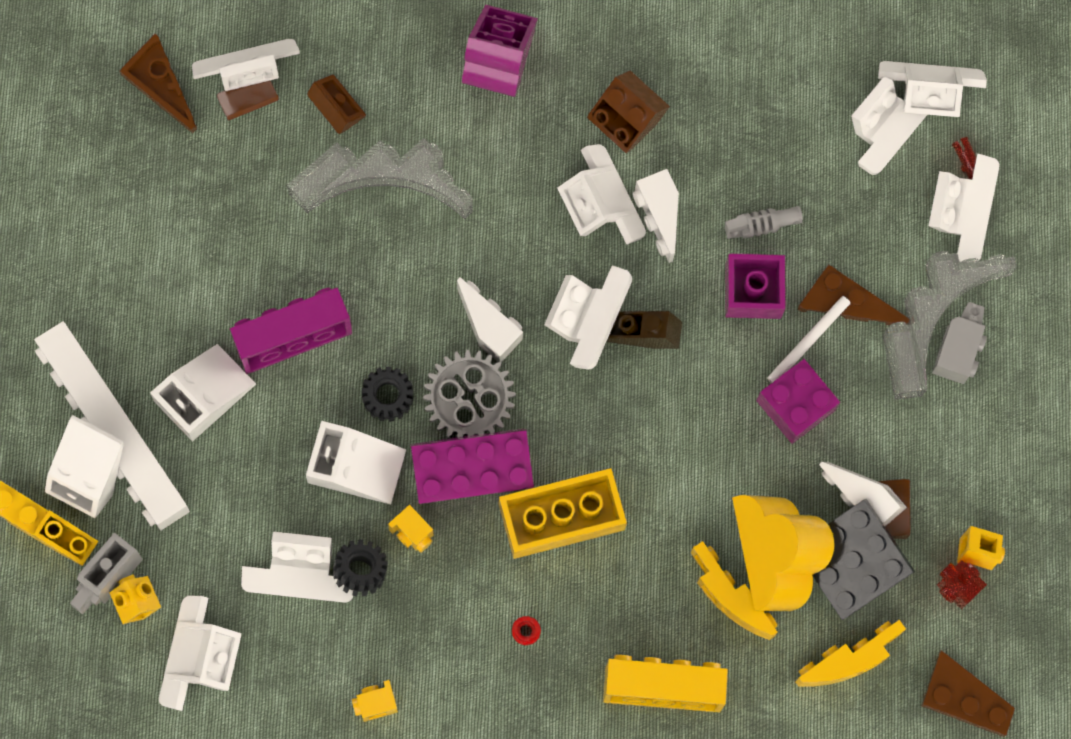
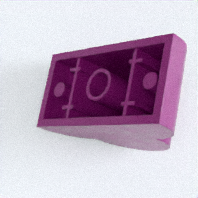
M485 4L468 38L462 83L516 97L538 18Z

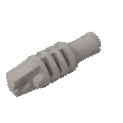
M799 206L777 211L772 208L765 211L759 210V212L745 213L737 216L735 219L726 221L725 232L728 239L738 237L751 238L755 235L761 236V234L766 235L769 232H777L780 227L802 223L803 216Z

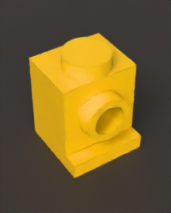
M411 505L407 506L388 524L389 531L392 534L396 531L399 532L396 536L407 548L412 546L421 553L433 542L431 539L434 536L433 529Z
M970 526L959 539L957 563L963 565L966 562L992 570L997 564H1001L1005 555V548L1002 547L1003 535Z
M389 680L384 681V688L379 689L378 685L369 686L362 689V694L356 695L357 698L351 699L355 715H362L364 722L398 713Z

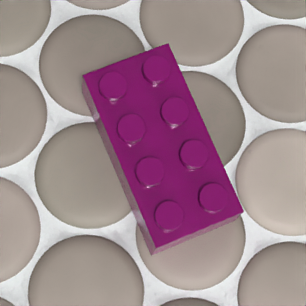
M338 287L334 289L323 288L317 291L313 297L305 300L304 298L294 299L288 303L287 307L279 310L277 308L268 309L258 318L250 320V318L242 319L236 322L234 327L229 328L246 374L352 334L350 317Z
M525 429L410 444L419 504L534 488L527 431Z

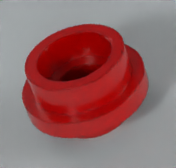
M522 616L513 623L512 636L517 643L528 646L534 644L539 639L541 627L533 617ZM527 626L531 628L532 633L529 636H524L520 630Z

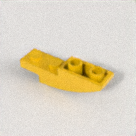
M0 480V516L42 544L83 566L99 541Z
M703 541L694 546L691 554L705 574L699 578L697 584L706 596L727 617L744 629L768 640L774 638L778 633L775 629L778 627L777 623L769 612L755 611L751 589H748L746 584L737 589L733 587L735 585L733 577L727 570L723 571L717 563L719 557L711 546L707 547Z
M900 620L894 624L887 621L875 630L877 636L872 640L868 641L865 637L852 647L855 651L854 653L846 644L840 648L835 644L822 654L824 660L815 665L812 661L798 671L801 676L796 680L799 687H814L838 683L876 667L890 656L884 646L901 635L906 628Z

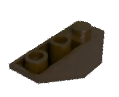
M619 311L606 342L651 349H679L682 321L670 311Z

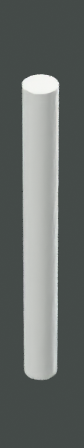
M842 296L767 377L769 382L773 383L790 370L850 305V301L846 297Z

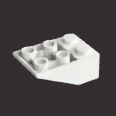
M216 344L169 375L150 394L162 411L193 442L251 390L256 383Z
M72 415L48 472L45 492L96 518L113 496L124 442L114 435L96 428L89 422Z
M321 421L306 472L307 482L391 505L406 449L348 427Z

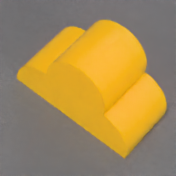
M751 495L733 497L732 500L755 611H793L799 609L807 602L811 595L813 587L812 574L823 570L832 558L834 537L829 525L820 517L800 515L795 505L783 497Z

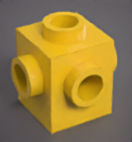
M134 575L127 576L119 580V586L109 592L122 624L144 620L161 608L148 576L135 578Z

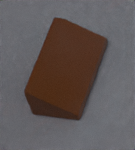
M334 74L313 82L307 92L310 100L338 134L345 132L366 116L365 112Z
M270 80L229 91L224 90L217 94V99L227 120H232L279 100Z
M910 479L878 481L888 485L907 507L885 526L893 539H907L910 536Z

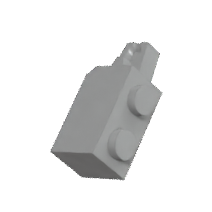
M968 302L961 317L958 316L951 320L950 325L945 330L932 374L964 384L969 377H974L979 364L978 361H975L977 351L982 352L987 340V336L983 335L985 325H982L985 307Z
M113 533L79 573L77 578L79 585L76 588L78 593L70 602L71 606L83 615L92 604L96 606L100 602L106 604L111 598L109 592L119 586L118 581L129 576L143 560L138 551L116 533Z

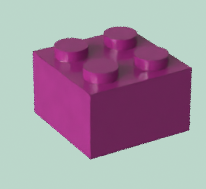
M728 254L725 263V317L781 319L785 311V255Z
M805 359L801 360L763 389L756 400L791 444L795 443L834 413L840 404L837 397Z

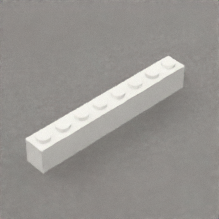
M64 321L35 338L34 340L39 347L34 350L43 365L49 362L54 370L49 374L58 387L65 386L69 392L65 398L73 410L77 408L81 410L84 415L81 420L89 422L96 428L112 434L124 442L117 476L120 480L124 477L130 484L126 490L135 503L141 501L146 508L142 511V514L149 525L153 526L156 524L161 531L189 513L190 511L186 503Z

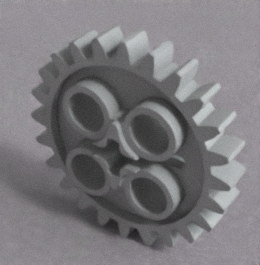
M466 350L465 358H461L456 351L454 361L445 356L444 367L437 363L435 364L438 374H428L433 384H424V388L430 391L431 394L424 395L423 400L431 402L430 405L425 407V412L434 411L429 421L435 422L439 420L440 423L437 431H441L446 427L448 429L447 438L451 437L454 432L457 433V438L464 435L484 434L486 431L488 433H495L494 426L500 429L504 428L500 419L509 420L511 418L510 414L505 410L514 409L515 404L509 402L508 399L515 397L516 393L508 391V388L513 386L514 382L504 380L508 376L509 371L499 372L502 364L500 361L492 365L490 364L492 355L482 360L481 351H478L474 358L471 357L470 351ZM471 370L479 371L482 379L479 383L472 384L467 381L466 374ZM455 375L460 376L469 393H476L474 401L483 412V418L478 416L470 400H463L465 393L455 380ZM452 385L456 387L458 394L452 399H447L442 395L441 391L443 387ZM486 394H492L496 397L497 404L492 408H487L482 405L481 398ZM461 409L470 410L473 414L472 420L468 423L460 422L456 416L458 411Z

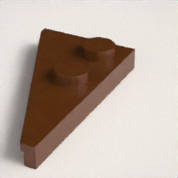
M154 34L120 69V75L193 134L197 130V126L158 35Z
M829 264L798 306V310L801 312L808 310L826 314L844 296L850 301V305L839 316L845 319L868 322V320L884 322L885 325L906 326L910 320Z

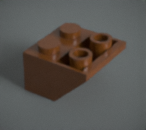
M630 70L614 78L587 118L627 154L658 124L670 106Z

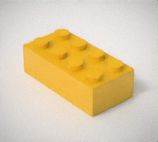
M611 468L499 497V507L513 559L624 531L627 525Z
M614 655V659H609L607 662L603 703L719 713L726 704L728 669L721 668L719 663L704 662L702 667L691 666V661L674 660L673 664L661 663L662 659L645 657L643 662L632 661V656Z

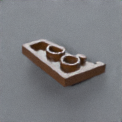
M942 650L939 651L921 706L1005 737L1015 708Z

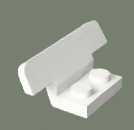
M285 39L199 60L192 64L193 78L198 79L220 73L225 91L278 79L275 59L300 54L295 40Z
M883 61L880 63L878 79H882L885 76L891 80L905 81L906 90L903 108L905 113L960 117L963 86L986 88L987 82L982 70L972 68Z
M885 76L851 116L855 133L871 145L858 161L859 167L871 175H876L882 171L928 115L903 112L904 100L896 96L894 82Z
M600 144L584 147L581 149V152L590 170L579 172L558 187V191L580 236L589 235L607 222H616L627 245L641 240L646 234L645 227L606 148Z
M977 154L972 180L959 178L949 172L939 171L929 226L940 232L961 235L956 258L957 262L973 264L981 259L999 171V162L995 158Z
M612 266L602 289H592L573 275L565 276L544 325L566 340L578 343L570 362L575 368L589 370L596 366L632 282V276L627 270Z
M273 532L271 568L242 566L241 585L247 592L344 603L353 599V590L350 589L348 593H345L343 591L344 585L338 587L336 584L337 579L334 580L333 576H329L332 540L328 537Z
M187 596L181 603L159 695L160 704L167 708L182 711L189 683L201 684L221 691L229 690L241 633L212 624H203L209 599L207 597Z

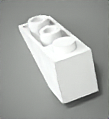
M665 169L636 181L633 197L639 208L643 207L646 213L644 220L650 232L654 231L658 239L656 246L660 255H665L670 263L673 262L675 255L679 193L668 170Z
M459 278L457 280V289L478 345L489 355H492V358L497 362H502L523 340L522 326L514 318L505 317L500 312L501 308L492 299L486 300L479 294V288L469 280L465 282L462 278Z
M821 462L819 464L824 470L822 472L823 477L832 486L835 484L842 491L840 494L841 498L849 507L852 508L862 500L867 499L884 526L889 524L907 508L888 485L830 462Z

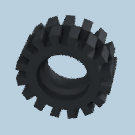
M381 367L377 368L376 373L373 374L371 372L368 374V379H365L363 382L362 400L366 411H369L373 418L378 417L379 421L383 422L385 419H389V422H392L394 418L398 417V419H401L405 412H409L410 405L413 403L411 380H408V376L405 373H401L400 369L396 368L394 371L391 370V367H386V370H382ZM389 384L397 388L399 396L395 402L383 404L377 399V391L383 385Z
M358 539V543L355 545L354 540L348 542V547L344 544L340 551L337 552L333 567L334 580L337 579L336 584L338 587L344 585L343 591L345 593H348L351 589L353 590L352 596H357L359 591L363 597L367 596L368 591L373 594L376 592L377 587L380 589L385 579L388 561H385V553L380 554L381 548L378 545L373 549V542L368 541L367 545H363V540ZM354 561H362L371 567V572L367 575H358L350 570L349 565Z

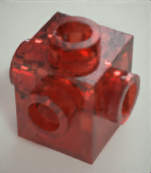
M963 560L956 566L951 562L939 574L943 579L937 584L942 597L950 603L954 602L961 610L987 585L979 577V571L972 564H966Z

